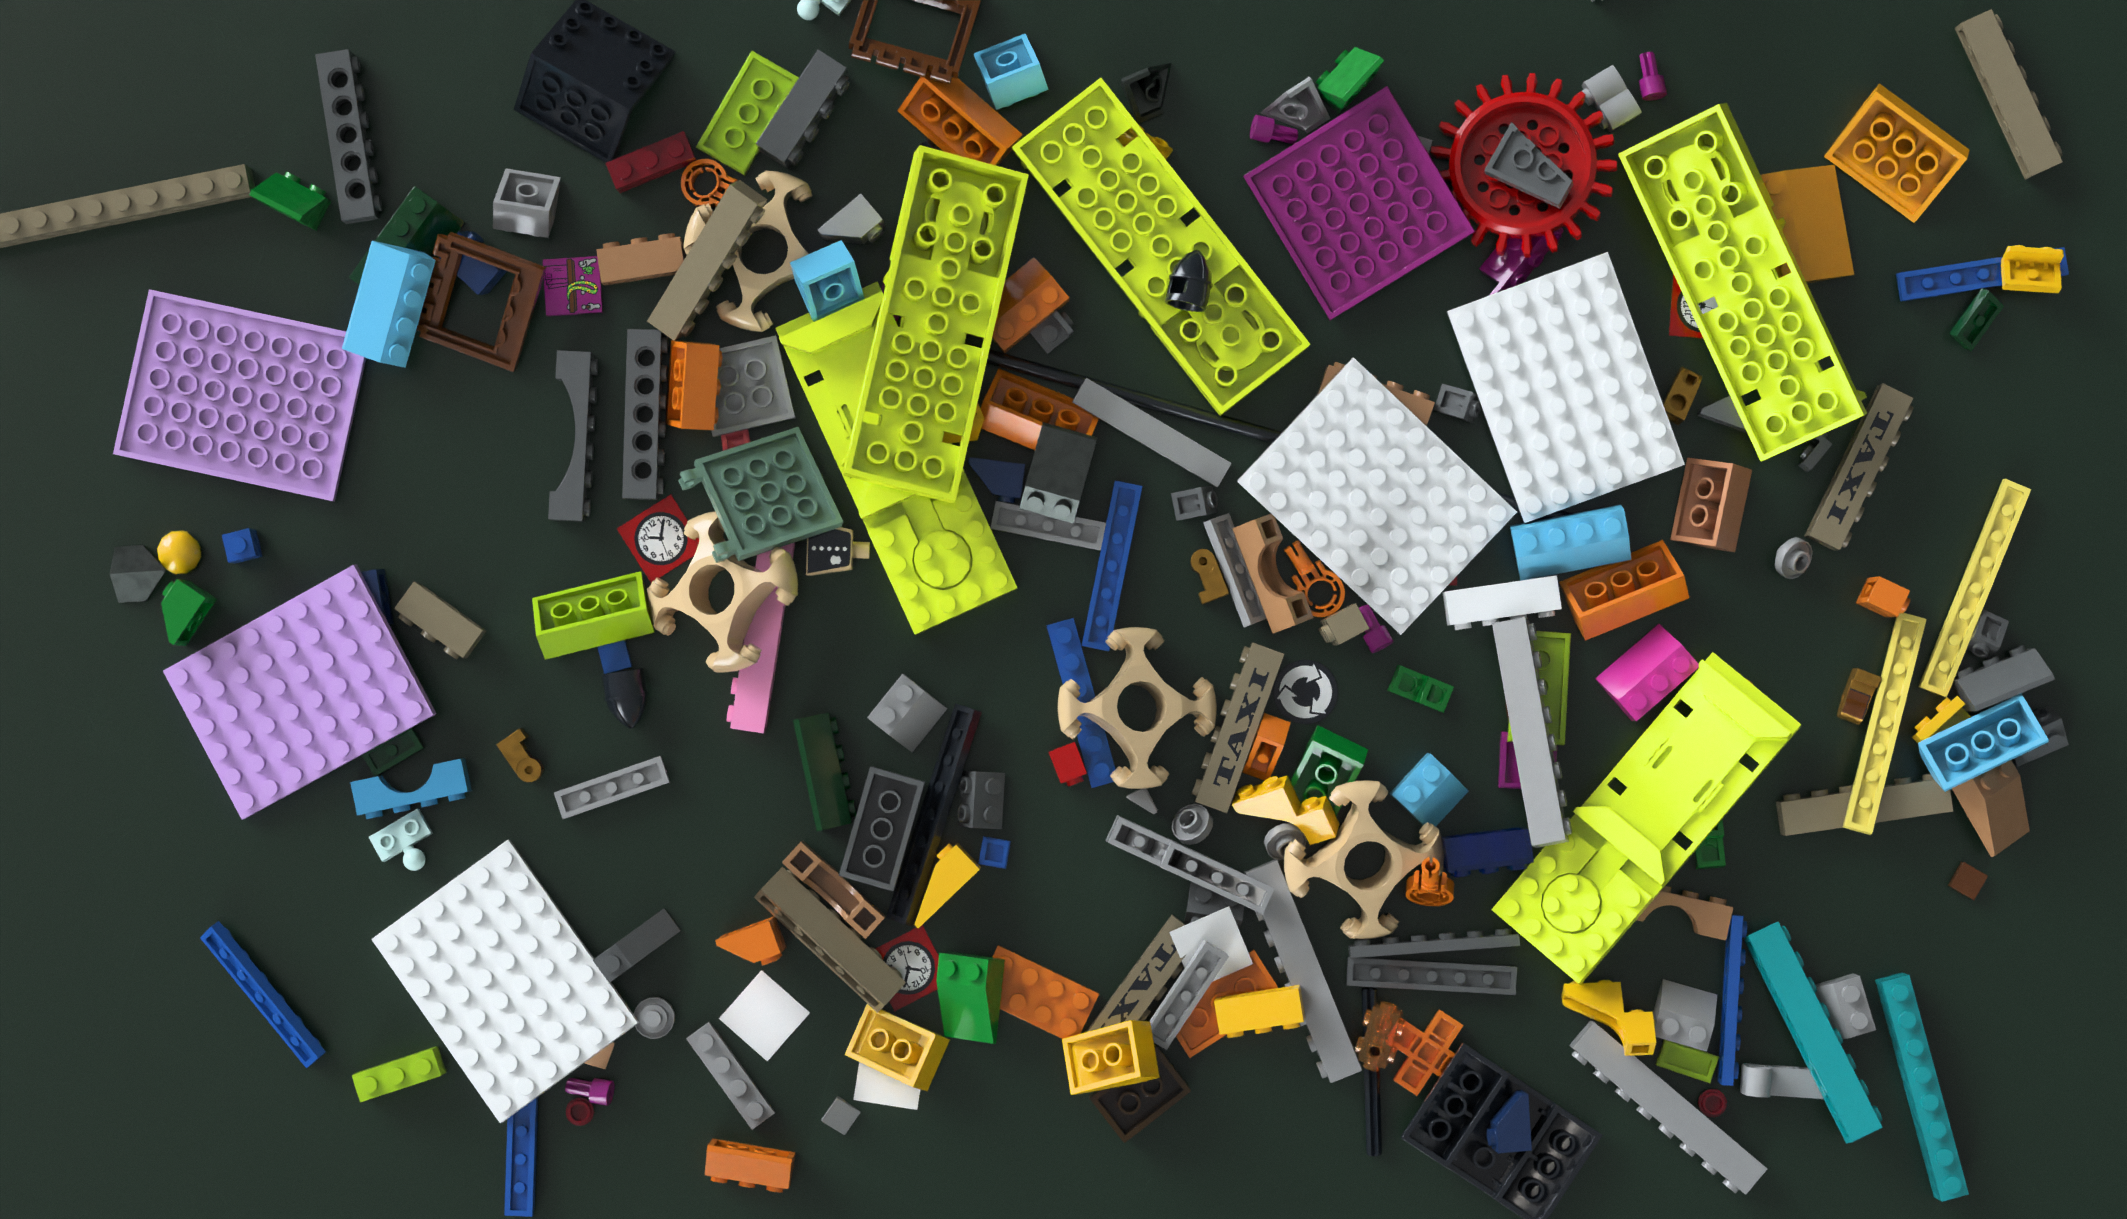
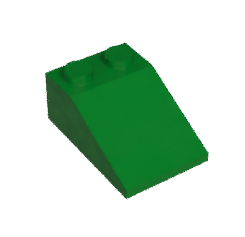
M1354 47L1350 53L1345 49L1335 60L1337 67L1331 73L1326 70L1316 81L1319 85L1316 89L1320 98L1340 115L1378 74L1384 60L1378 55Z
M287 171L284 176L277 172L253 188L249 194L264 205L317 231L331 203V200L324 197L326 191L312 184L309 189L300 185L299 183L302 179Z
M1317 725L1290 779L1300 803L1310 797L1320 798L1327 796L1337 816L1341 806H1337L1329 799L1330 793L1336 786L1356 780L1364 765L1368 749Z
M958 952L939 953L936 982L945 1037L996 1044L1005 959Z

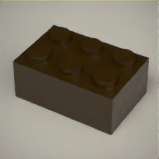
M1156 1043L1154 1047L1160 1078L1094 1091L1089 1095V1099L1124 1143L1191 1092L1190 1086Z

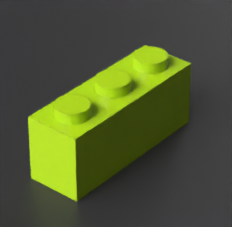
M436 1046L359 1071L352 1075V1079L359 1100L363 1102L442 1076L447 1072L439 1047Z

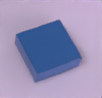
M626 640L598 646L604 674L633 667Z
M983 836L978 864L1006 869L1011 841Z

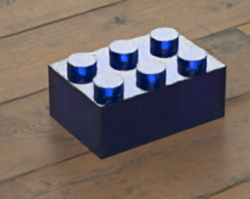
M1526 827L1442 836L1444 849L1443 870L1451 873V876L1454 877L1470 876V870L1477 869L1482 874L1499 872V867L1507 866V869L1510 870L1527 869V863H1534L1529 828Z

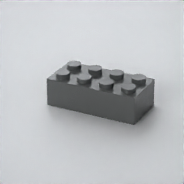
M818 49L756 142L759 151L787 170L791 165L796 166L804 154L802 148L807 141L811 143L818 134L819 128L817 126L821 119L824 118L826 120L835 107L833 101L837 95L842 96L848 89L850 82L848 81L849 74L847 68Z
M870 766L839 876L890 891L895 890L926 781Z

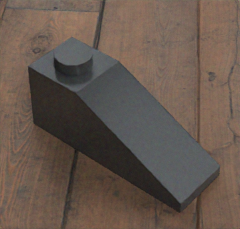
M664 908L593 959V962L610 983L681 930Z

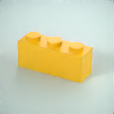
M1300 985L1216 997L1214 1000L1219 1034H1227V1038L1243 1036L1244 1031L1254 1029L1256 1034L1272 1031L1273 1026L1283 1025V1029L1300 1027V1022H1304L1306 1018Z

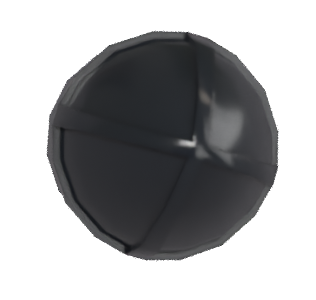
M1194 250L1187 253L1175 265L1172 273L1169 274L1168 279L1170 282L1165 303L1181 310L1205 312L1210 290L1213 287L1212 273L1200 250Z
M644 668L602 674L605 693L604 701H606L610 712L629 729L634 728L640 721L647 706L649 691L646 688Z

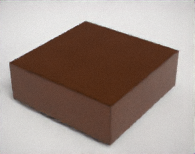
M1961 861L1948 886L1971 900H1975L1988 876Z

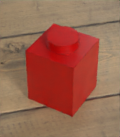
M1075 742L1049 751L1061 784L1067 782L1069 787L1084 781L1082 775L1087 774Z

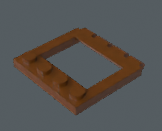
M863 0L849 41V49L853 50L852 58L871 62L874 55L877 56V65L898 70L900 63L905 64L903 72L924 78L928 70L932 72L931 80L950 84L952 77L958 78L982 0H912L961 14L948 60L867 38L879 0Z
M454 232L449 233L448 236L438 234L433 254L441 257V259L432 257L436 261L430 282L434 284L429 283L423 307L427 310L422 309L416 329L420 331L419 337L514 372L519 363L546 267ZM462 255L515 274L495 346L442 327Z

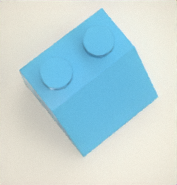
M1026 34L974 53L975 60L996 110L1011 106L1015 102L1049 90L1040 63Z
M842 240L790 262L795 282L813 322L865 299L855 261Z
M1426 753L1389 794L1422 825L1428 822L1437 826L1468 793V790L1431 753Z

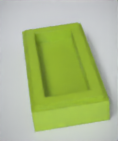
M1664 1039L1655 1065L1711 1083L1719 1056Z

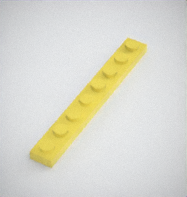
M2002 479L1918 687L1947 698L2031 489L2010 480Z
M1900 613L1896 617L1843 828L1871 835L1873 832L1927 620L1925 618L1907 613Z

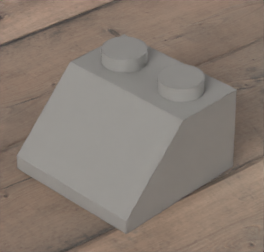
M506 168L493 202V229L548 238L555 219L561 177Z
M859 194L822 225L818 232L824 241L838 242L842 240V242L865 244L868 240L873 243L884 233L882 228L885 227V224L864 196Z
M902 673L867 718L909 751L913 752L947 708Z
M1852 973L1815 984L1817 988L1815 995L1820 1003L1823 1002L1826 1005L1830 1014L1828 1020L1832 1028H1836L1839 1031L1842 1039L1852 1038L1876 1030L1859 975Z
M1662 979L1653 1010L1655 1036L1707 1051L1715 1025L1717 994Z

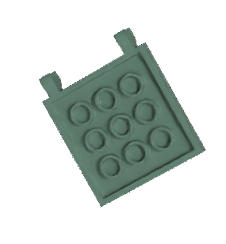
M799 427L696 459L694 469H688L680 473L681 479L678 481L682 490L690 489L702 482L728 538V541L713 545L715 551L711 553L716 563L722 562L734 554L737 560L741 561L771 551L775 547H782L842 527L843 524L839 511Z

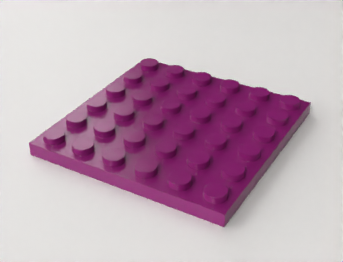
M1388 86L1243 176L1329 320L1334 319L1476 232Z

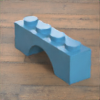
M465 758L433 764L430 778L426 784L414 792H402L393 788L383 776L350 782L357 815L365 814L366 819L383 816L382 810L393 808L394 813L411 810L409 804L418 802L421 803V808L438 804L437 798L448 796L449 802L466 798L465 792L472 791Z

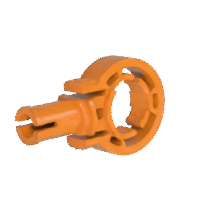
M699 159L689 164L684 170L681 177V189L684 196L693 205L699 207L709 203L711 208L717 207L719 203L715 199L721 200L723 197L722 190L726 192L729 185L738 180L730 177L718 162L711 159ZM703 166L715 167L714 169L705 167L707 172H712L716 175L717 180L714 190L708 193V195H699L694 189L695 179L700 173H704ZM688 184H689V188H690V190L693 192V194H694L697 198H699L698 201L695 200V199H693V198L691 197V195L689 194Z
M1299 540L1295 541L1292 545L1296 549L1297 554L1294 553L1290 545L1284 551L1305 583V586H1303L1296 574L1292 576L1297 586L1296 590H1304L1309 605H1313L1308 598V590L1313 583L1327 581L1332 585L1334 591H1337L1333 582L1337 581L1339 597L1337 602L1334 603L1337 594L1333 593L1331 600L1326 604H1315L1314 607L1316 609H1323V611L1311 610L1312 615L1315 617L1330 616L1343 604L1345 598L1344 585L1334 572L1325 569L1321 560H1318L1315 563L1322 573L1320 576L1300 544L1301 542ZM1309 572L1313 574V577L1311 579H1309L1306 575Z
M1430 857L1424 859L1421 864L1422 875H1419V870H1416L1414 875L1410 876L1406 881L1405 895L1407 899L1424 906L1449 904L1454 899V882L1447 877L1445 872H1442V876H1439L1440 863L1436 858H1433L1432 863H1430Z

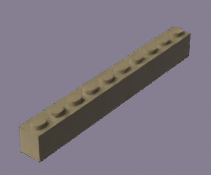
M242 164L1 213L0 248L251 197L249 195L251 190L255 188L252 169Z

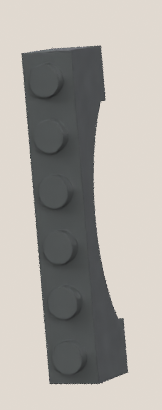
M557 350L556 379L563 381L572 402L575 418V442L571 462L564 479L556 491H550L548 519L553 521L586 522V516L591 514V499H587V488H592L593 473L588 471L589 460L594 458V443H590V432L595 431L596 418L595 415H591V406L596 404L597 387H593V376L598 375V359H594L592 352Z

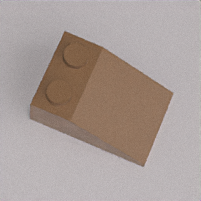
M2012 760L1952 788L1991 857L1996 856L2030 831L2021 777Z

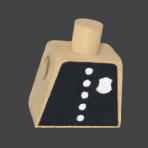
M839 527L807 538L806 575L814 576L853 570V558H870V542L854 541V530Z

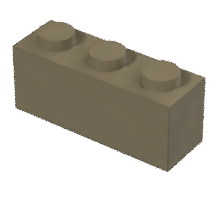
M416 581L412 583L394 608L400 613L398 616L400 620L411 627L415 623L423 629L421 634L433 643L436 640L446 646L443 650L455 659H458L459 656L468 658L486 633V630Z
M1356 603L1320 621L1322 627L1318 628L1324 641L1332 643L1333 646L1340 645L1369 629Z

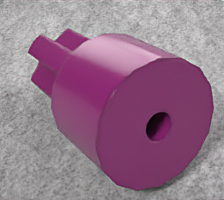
M1653 52L1640 54L1643 78L1639 80L1642 100L1653 101L1667 96L1665 79L1663 75H1658L1655 54Z
M1257 114L1254 116L1250 129V139L1269 143L1271 139L1290 144L1296 143L1298 138L1297 129L1277 125L1274 118Z
M1368 604L1361 606L1359 610L1369 627L1365 631L1366 634L1363 638L1371 653H1375L1386 648L1394 641L1386 626H1380L1371 607Z
M568 1078L565 1091L569 1094L589 1097L590 1103L609 1106L613 1099L615 1085L614 1081L594 1078L592 1082Z

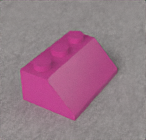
M1657 624L1599 674L1595 680L1631 721H1637L1698 669L1699 664L1679 641L1660 624Z

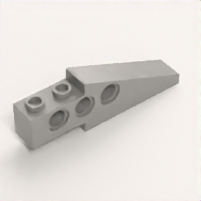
M1119 815L1116 816L1105 840L1120 849L1261 914L1264 913L1275 889Z

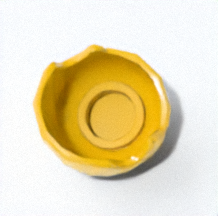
M171 531L162 537L157 548L158 560L166 570L173 574H187L196 568L201 559V547L199 542L187 531Z

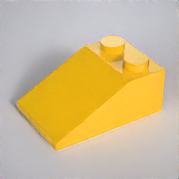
M949 843L937 854L940 860L935 865L914 924L917 928L921 927L981 868L959 843L955 846Z
M867 1004L845 1055L907 1085L928 1092L950 1039L883 1009L877 1013Z
M1130 1020L1062 1039L1071 1095L1132 1085L1160 1078L1151 1023L1149 1021Z

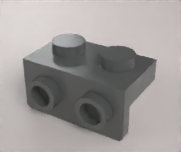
M2051 706L2039 708L2033 712L2049 742L2012 759L2017 767L2069 745L2062 718Z
M963 770L959 782L961 796L957 812L960 827L1002 829L1005 773Z
M1191 882L1184 924L1187 925L1229 906L1240 931L1244 905Z

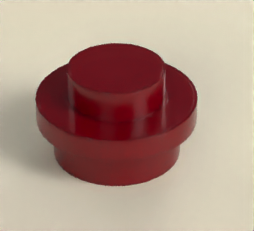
M1708 1089L1700 1095L1698 1106L1704 1115L1718 1117L1726 1110L1727 1100L1721 1091Z
M584 1097L574 1098L566 1107L567 1119L577 1126L586 1125L594 1116L593 1104Z

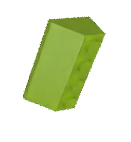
M641 571L532 598L536 637L545 660L654 633V625L648 608L647 591Z

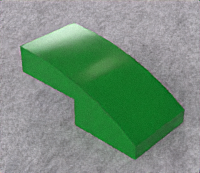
M1397 665L1387 691L1444 713L1454 686Z
M1723 819L1695 850L1696 869L1722 868L1726 866L1723 845Z

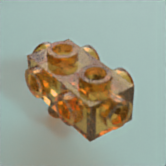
M1381 1001V1004L1376 1003L1372 1010H1366L1362 1025L1367 1026L1365 1037L1359 1036L1355 1052L1359 1053L1358 1061L1364 1062L1363 1067L1368 1070L1378 1072L1380 1067L1385 1069L1388 1063H1394L1398 1050L1397 1047L1393 1046L1396 1036L1401 1037L1405 1026V1020L1401 1019L1403 1011L1397 1010V1005ZM1371 1047H1378L1380 1055H1372L1370 1052Z

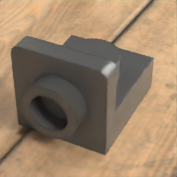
M1055 310L1052 312V315L1034 328L1030 334L1048 355L1074 334L1071 328L1074 323L1065 312L1059 314Z
M1442 383L1434 411L1473 423L1481 411V404L1477 394Z
M1827 433L1811 439L1815 443L1814 446L1809 443L1799 455L1802 460L1798 466L1805 472L1812 470L1831 447L1832 443L1827 440L1829 438Z
M1212 486L1171 493L1176 521L1217 513L1218 497L1216 492L1213 491Z
M1983 609L1966 650L1971 651L1977 657L1991 658L2001 647L2009 621Z

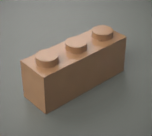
M675 233L659 235V240L647 241V238L644 237L630 240L631 244L620 246L619 242L603 244L602 249H596L601 283L606 286L675 275L685 259L683 240L681 237H675Z

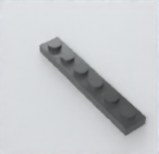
M1512 928L1495 929V934L1484 935L1483 930L1467 931V936L1456 937L1455 932L1439 933V938L1428 939L1427 934L1411 935V940L1399 941V936L1383 937V942L1371 943V939H1355L1353 945H1348V953L1350 958L1511 947L1520 946L1519 934L1512 933Z
M1347 957V986L1516 995L1517 966Z

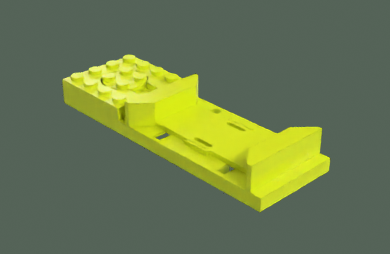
M1099 78L1012 146V150L1021 160L1023 168L1028 169L1139 310V316L1146 319L1153 332L1219 416L1228 411L1310 346L1305 336L1102 78ZM1132 128L1138 137L1124 147L1117 138ZM1063 180H1066L1071 189L1061 197H1058L1053 188ZM1192 208H1195L1200 217L1186 227L1180 218ZM1194 250H1200L1212 273L1213 287L1210 290L1205 312L1181 310L1165 303L1170 282L1168 279L1169 274L1172 273L1175 265L1187 253ZM1128 259L1134 268L1121 277L1115 268Z
M1718 104L1619 153L1621 162L1760 461H1764L1866 415L1867 412L1862 400L1867 398L1865 392L1856 390L1784 236L1783 228L1786 222L1784 218L1777 219L1771 208L1775 205L1728 104ZM1787 262L1791 273L1780 278L1775 268ZM1714 297L1719 307L1703 314L1698 304ZM1830 356L1835 366L1823 371L1819 360ZM1757 389L1761 400L1745 406L1741 396Z
M919 145L914 152L890 255L891 264L889 271L883 278V283L885 284L884 295L847 456L841 461V467H844L843 476L949 503L956 501L1029 174ZM887 313L902 317L899 327L885 323ZM970 334L984 338L982 348L965 344L966 335ZM865 411L879 415L877 425L862 422ZM944 432L962 436L960 446L942 442Z
M878 281L862 288L865 299L813 322L810 314L807 313L775 328L841 473H843L844 467H841V461L847 456L883 299V292ZM887 313L885 323L898 326L893 314ZM820 370L824 380L808 387L804 377ZM865 411L862 422L877 425L879 415ZM964 469L962 470L956 501L953 503L843 476L858 508L859 515L868 530V534L915 635L1018 589Z
M1712 652L1705 661L1701 660L1699 662V669L1581 807L1574 809L1573 812L1575 814L1570 819L1572 834L1568 835L1569 842L1545 846L1491 910L1581 985L1798 731L1801 724ZM1681 700L1693 709L1687 718L1674 709ZM1745 753L1759 763V766L1753 773L1739 762ZM1615 778L1627 787L1621 796L1609 787ZM1679 831L1693 842L1686 851L1672 840Z

